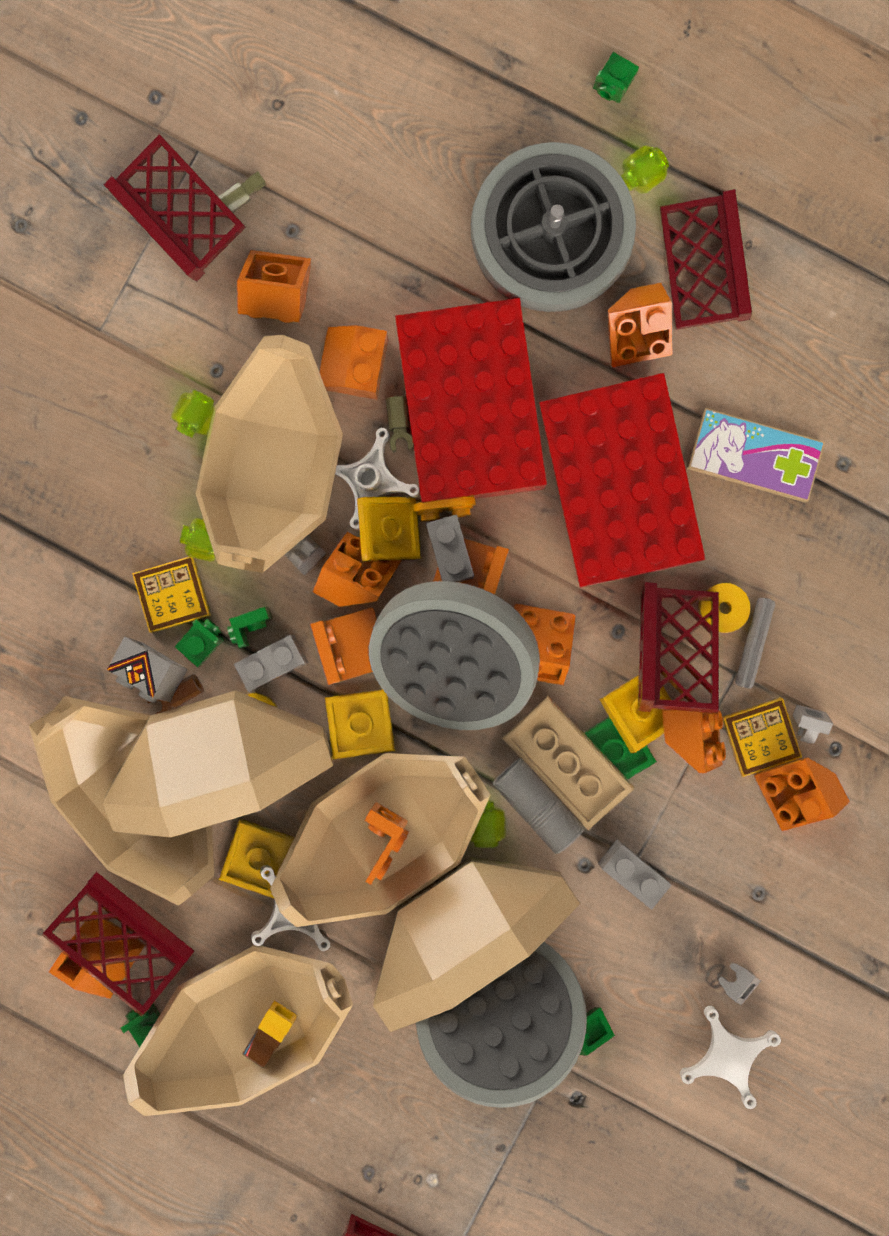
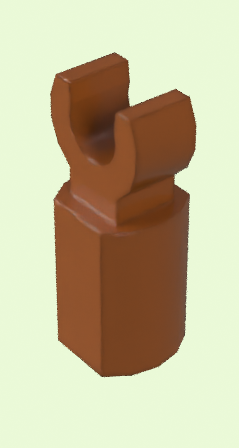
M192 674L183 679L170 702L157 699L162 703V710L156 714L171 710L172 706L177 708L202 694L204 688L198 677Z

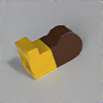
M274 1000L242 1055L264 1068L275 1049L279 1047L298 1015Z

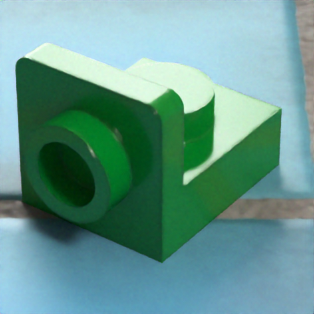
M612 52L604 68L599 70L596 75L593 89L597 90V93L602 98L620 103L637 75L639 66Z
M262 607L230 618L231 626H228L227 630L233 644L237 643L239 649L248 647L249 643L244 628H248L249 632H253L267 627L265 621L273 619L269 607Z
M208 618L205 621L195 619L192 622L193 626L175 645V648L197 668L201 667L224 641L219 635L221 629Z
M154 1003L143 1016H140L132 1009L125 1015L127 1020L120 1029L123 1033L129 1030L140 1048L160 1016V1012Z
M594 1007L586 1013V1033L580 1052L582 1056H588L615 1036L601 1007Z

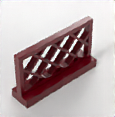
M160 134L117 178L111 176L103 184L183 272L196 282L205 274L203 270L246 228ZM163 146L168 152V166H153V155ZM174 159L180 166H174ZM136 172H146V188H133L128 180ZM153 172H168V189L152 188ZM174 172H187L189 174V189H174ZM195 182H196L202 189H195ZM140 194H146V201ZM152 194H167V211H155L152 208ZM174 194L189 195V211H173ZM195 195H208L210 197V212L195 211ZM216 205H217L223 212H216ZM161 217H167V223ZM173 217H188V234H176L173 231ZM194 217H210V234H194ZM216 217H228L235 226L227 234H216ZM182 239H188V246L182 241ZM194 239L209 240V252L201 260L194 254Z
M736 189L723 191L722 195L660 206L676 330L738 320V322L750 320L752 307ZM717 206L718 217L711 226L697 217L704 207ZM696 209L693 214L690 211H688ZM681 212L689 219L681 230L677 231L668 224L667 214ZM693 221L707 230L697 244L683 235ZM718 223H719L720 232H718L717 230L714 229V228L717 226ZM670 233L675 235V238L672 240V242L670 239ZM710 234L722 242V247L715 257L701 247ZM679 239L693 248L684 262L672 253V248ZM696 252H699L711 261L702 274H699L687 265ZM722 254L724 257V263L719 260ZM674 263L680 266L676 272ZM714 264L726 272V278L719 287L705 278ZM683 269L697 278L688 292L677 286L676 279ZM701 282L715 291L705 305L692 296V293ZM726 284L728 287V293L722 290ZM678 293L684 296L680 303ZM718 295H721L730 302L731 313L718 315L709 306ZM687 300L702 309L695 319L681 320L680 309ZM705 312L710 315L707 317H702Z
M644 583L640 606L638 711L651 712L652 708L717 713L719 711V592L657 588V583ZM662 598H674L682 607L671 615L662 606ZM697 600L711 601V611L704 617L691 606ZM685 610L697 621L688 630L675 619ZM710 618H711V625L707 622V620L710 619ZM669 623L681 634L671 644L661 635V630ZM700 626L711 635V640L704 646L691 635ZM684 639L697 650L687 660L675 649ZM661 644L665 647V649L662 652ZM709 647H711V654L707 651ZM669 652L681 664L672 673H669L661 665V659ZM700 655L711 664V669L703 676L690 664ZM684 668L697 680L687 690L674 678ZM660 673L665 677L661 682ZM710 676H711V684L706 680V679H708ZM668 682L681 694L675 700L660 699V689ZM701 684L711 694V703H700L690 693Z
M97 871L88 880L84 888L42 933L44 938L140 1016L145 1014L195 952ZM86 895L97 903L98 915L79 916L78 904ZM102 908L109 914H102ZM74 910V917L66 918ZM98 920L99 937L80 939L79 922ZM103 920H118L121 923L122 935L104 936ZM75 923L76 940L62 941L53 932L60 924ZM127 929H129L133 934H127ZM140 938L146 943L147 955L129 957L128 939ZM123 940L124 957L105 959L104 942ZM100 943L101 960L87 961L83 958L81 944ZM76 945L77 952L70 946ZM151 948L155 950L157 954H152ZM164 958L174 966L168 975L153 976L152 959ZM147 960L148 978L130 979L129 962ZM124 963L126 980L114 982L107 977L106 965ZM101 965V971L94 966ZM162 981L155 990L154 982ZM149 983L150 997L143 1006L132 997L131 985ZM119 986H126L127 993Z

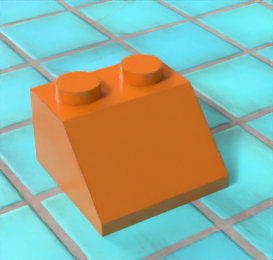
M250 250L237 279L238 314L248 315L251 318L278 319L284 323L300 322L306 303L311 258Z
M358 325L328 327L319 371L326 391L377 400L389 341L387 331Z

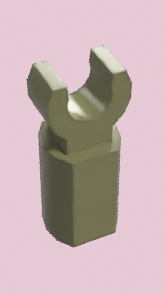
M257 171L244 183L240 184L237 182L221 194L219 198L234 213L251 201V195L266 186L265 180Z
M396 396L386 398L389 430L394 432L390 439L392 452H397L396 443L400 439L407 441L409 451L413 450V439L407 433V430L410 429L407 397Z

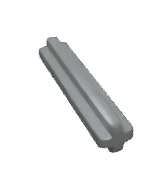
M759 598L757 600L735 681L736 685L750 689L754 685L775 608V601L771 599Z

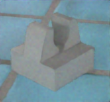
M309 535L285 554L303 575H306L327 555Z
M796 705L793 717L799 727L798 735L802 736L801 741L814 744L819 733L829 735L833 722L826 712Z
M732 963L729 967L736 972L737 980L735 982H728L727 979L721 976L719 982L726 991V994L736 1003L742 1005L761 980L749 970Z

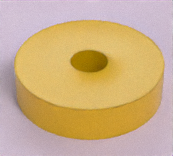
M720 583L706 590L719 592V606L722 602L727 603L729 606V611L726 614H723L719 609V633L736 631L746 623L750 615V601L747 594L740 587L731 583ZM699 600L698 612L704 617L711 611V601ZM711 618L707 620V622H708L710 625H711Z

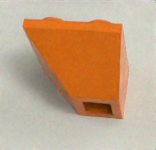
M662 283L631 288L607 310L612 367L672 355L671 300Z
M347 531L323 565L313 593L339 607L375 602L379 599L402 560L362 561L360 537Z
M680 710L662 711L665 743L698 773H707L723 765L722 761L726 758V748L724 742H720L719 729L723 727L721 711L717 713Z
M808 757L754 775L781 831L833 818L850 802L836 773Z
M94 910L90 915H98V914H97V912ZM108 919L103 920L104 936L122 935V928ZM98 920L85 921L80 927V939L99 937ZM76 934L71 938V940H76ZM128 939L129 957L139 956L146 944L139 939ZM123 940L104 942L105 959L124 957ZM100 943L81 944L82 957L87 961L101 960ZM76 945L70 946L77 952ZM61 952L49 970V973L75 990L109 999L114 995L63 952ZM135 961L129 962L130 969L135 963ZM124 963L106 965L107 977L113 982L123 981L125 978ZM101 965L94 966L101 971Z

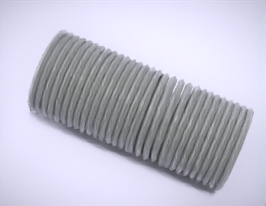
M522 758L513 762L494 780L493 786L497 788V791L503 795L507 802H510L509 804L516 809V812L522 816V819L528 825H531V828L552 849L554 854L564 851L583 832L584 826H582L580 821L569 812V809L562 804L560 799H557V796L537 777V774L531 770V767Z

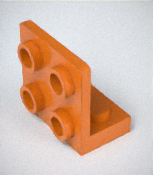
M464 538L474 578L459 583L472 585L495 595L509 549L500 546L494 548ZM438 567L433 582L442 581Z
M515 604L514 609L527 622L538 644L540 663L537 681L564 685L570 667L576 616L566 612Z
M373 608L310 624L328 685L373 672L369 661V642L377 620Z
M375 802L364 821L369 823L368 829L381 837H385L387 834L391 838L365 881L370 885L375 878L380 881L382 880L393 860L389 856L390 852L393 850L398 853L409 833L405 829L408 820L378 802Z

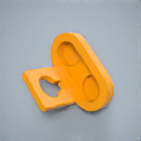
M459 497L413 504L414 513L421 516V521L439 520V513L447 510L452 512V516L466 517L471 515L470 510L476 505L475 497Z

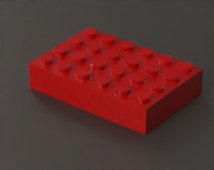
M520 298L395 315L421 502L425 503L459 497H475V499L545 489L547 481Z
M664 373L539 402L580 588L706 560Z

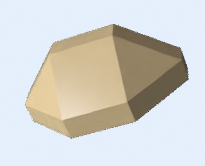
M285 335L263 337L213 408L196 490V497L217 564L259 573L266 571L326 520L343 437L310 346Z
M235 690L151 715L109 787L102 804L113 832L171 838L261 811L332 767L333 756L324 727Z
M64 696L54 710L29 725L51 803L108 871L179 906L214 877L212 825L171 838L113 832L102 802L151 715Z
M384 753L313 801L270 888L280 913L295 927L387 914L458 866L491 796L466 757ZM375 802H378L408 820L405 829L409 833L398 853L393 850L390 852L389 856L393 860L382 880L380 881L375 878L370 885L365 881L391 838L387 834L385 837H381L368 829L369 823L364 821Z
M476 857L468 858L399 905L376 989L373 1007L390 1032L454 1008L528 958L580 905V902L558 871Z
M254 945L184 982L174 991L123 1074L128 1104L143 1116L240 1106L319 1064L353 1006L344 977L331 963L265 946ZM275 1000L298 1016L279 1047L275 1049L265 1067L262 1068L243 1056L242 1053Z

